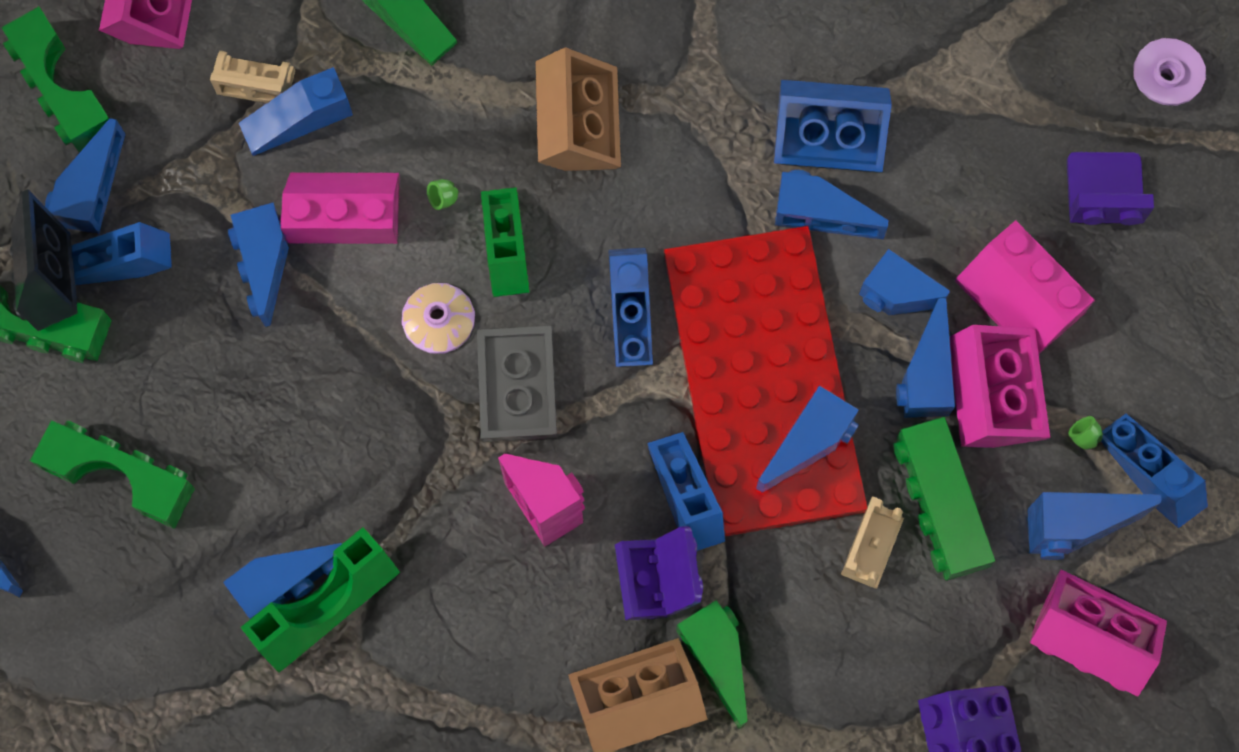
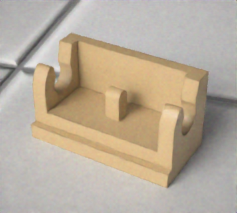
M219 51L210 81L217 95L268 103L292 86L295 68L290 66L288 62H282L281 66L232 58L227 55V52Z
M872 496L841 575L875 589L878 588L904 520L902 517L903 511L900 508L888 509L883 506L882 500Z

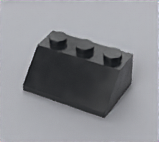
M27 189L21 193L11 228L12 246H10V253L13 258L14 272L11 276L15 285L16 298L13 301V306L20 319L27 320L37 331H40L78 313L71 234L36 196Z

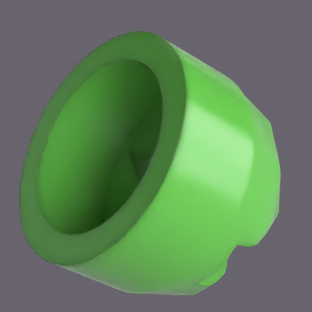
M439 179L431 181L427 186L428 200L436 210L448 208L458 199L459 191L450 180Z
M1092 416L1080 419L1073 424L1068 432L1074 443L1086 450L1097 447V443L1101 442L1103 437L1101 426Z

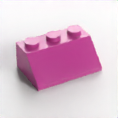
M105 0L99 31L129 44L181 49L184 46L192 0Z
M290 172L282 194L281 230L287 242L397 244L400 174Z
M1016 220L994 238L955 280L998 326L1035 329L1038 354L1080 319L1095 301Z
M971 325L950 336L953 387L961 447L994 448L1049 439L1050 431L1035 329Z
M503 454L498 457L506 487L544 547L583 524L582 511L585 510V506L582 502L585 500L582 493L584 491L572 472L565 475L559 465L514 455Z
M1061 569L1035 623L1030 643L1037 646L1045 654L1055 655L1073 664L1078 670L1084 673H1091L1109 682L1118 690L1127 691L1135 696H1139L1160 663L1167 621Z

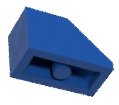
M888 249L863 282L859 295L863 297V302L876 312L883 311L888 315L934 309L938 298L947 299L950 290Z

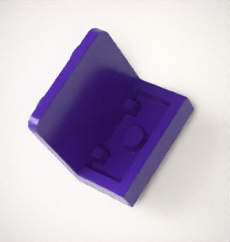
M1072 152L1068 156L1067 176L1070 223H1084L1088 225L1121 223L1123 225H1136L1145 222L1154 209L1153 194H1143L1142 165L1139 154L1134 152Z
M681 526L656 540L620 541L615 544L625 620L667 618L701 602L703 582L698 574L696 561L697 543L689 526Z
M992 686L947 691L918 700L929 752H1021L1006 687Z

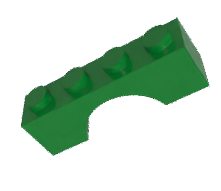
M38 6L1 27L8 38L3 45L14 62L19 59L23 62L26 68L20 70V73L30 89L39 88L43 96L37 98V101L48 118L55 115L60 124L54 128L65 146L73 143L80 153L109 118L92 90L69 91L55 84V65L66 48Z
M0 285V341L13 344L14 340L26 342L28 348L41 353H48L49 349L62 352L63 357L75 362L83 363L85 358L98 361L112 320L103 309L77 303V314L37 331L27 320L24 321L12 314L8 302V292Z
M51 420L30 462L40 470L72 484H75L86 474L96 470L111 469L122 472L128 477L132 487V507L141 515L175 529L195 490L191 483L186 480L187 473L171 465H167L165 470L152 465L154 462L153 458L136 450H133L131 455L120 451L121 445L108 437L100 435L98 440L86 436L87 430L71 421L66 420L65 424L61 425Z
M364 527L333 551L334 568L325 582L314 593L303 600L291 604L271 602L240 627L260 654L278 673L401 573Z

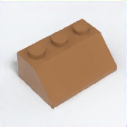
M566 47L537 60L538 162L563 171L620 168L617 67Z
M679 638L568 674L593 752H615L621 748L645 740H651L657 736L708 720L698 682Z

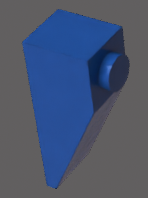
M334 67L300 80L240 121L239 125L254 156L350 117L353 113Z
M109 119L56 179L53 192L50 191L46 197L45 207L67 229L97 234L100 232L125 138V132L115 119Z
M804 170L782 172L774 226L789 228L809 226V230L884 239L889 220L819 176H812Z
M141 222L72 245L75 285L145 277L172 268L170 233Z
M938 298L903 377L902 384H897V405L904 407V418L950 416L955 407L946 298Z
M819 386L759 478L756 489L763 493L835 451L841 440L848 444L859 427V424L854 421L859 410Z
M681 432L649 442L648 449L677 528L681 526H689L691 528L692 535L697 543V551L725 542L723 512L684 433Z

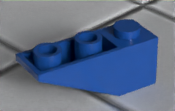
M274 203L230 215L234 228L228 229L234 251L238 249L241 251L243 261L237 262L243 284L249 282L252 295L246 296L252 317L259 316L265 327L271 325L289 249L287 240L281 230L280 215Z
M646 248L609 250L616 367L653 365Z
M1127 413L1102 431L1101 443L1143 494L1161 495V503L1155 508L1177 528H1180L1208 507L1205 480Z
M342 543L255 558L223 583L251 619L271 602L285 604L293 597L298 600L307 595L315 587L314 581L324 574L329 576L334 568L333 551Z

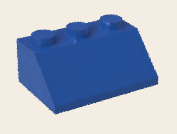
M781 80L774 163L883 172L892 105L890 89Z

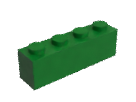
M945 417L901 429L896 438L897 442L894 443V451L899 464H905L910 478H906V486L911 499L918 500L922 514L918 515V520L924 536L930 535L934 550L931 551V559L937 573L942 572L945 581L990 568L995 562V558Z

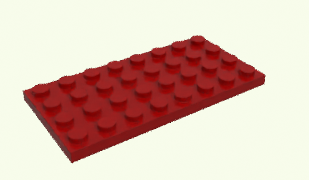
M809 226L664 249V259L705 478L723 512L725 536L865 513L867 504L853 437L848 444L841 440L835 451L762 493L756 489L759 478L819 386L845 401Z

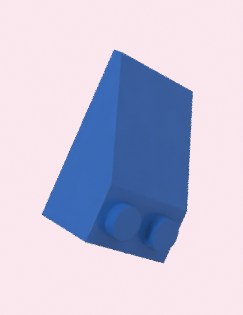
M1043 492L1028 508L1029 554H1041V559L1044 560L1064 559V554L1078 550L1142 519L1161 503V495Z

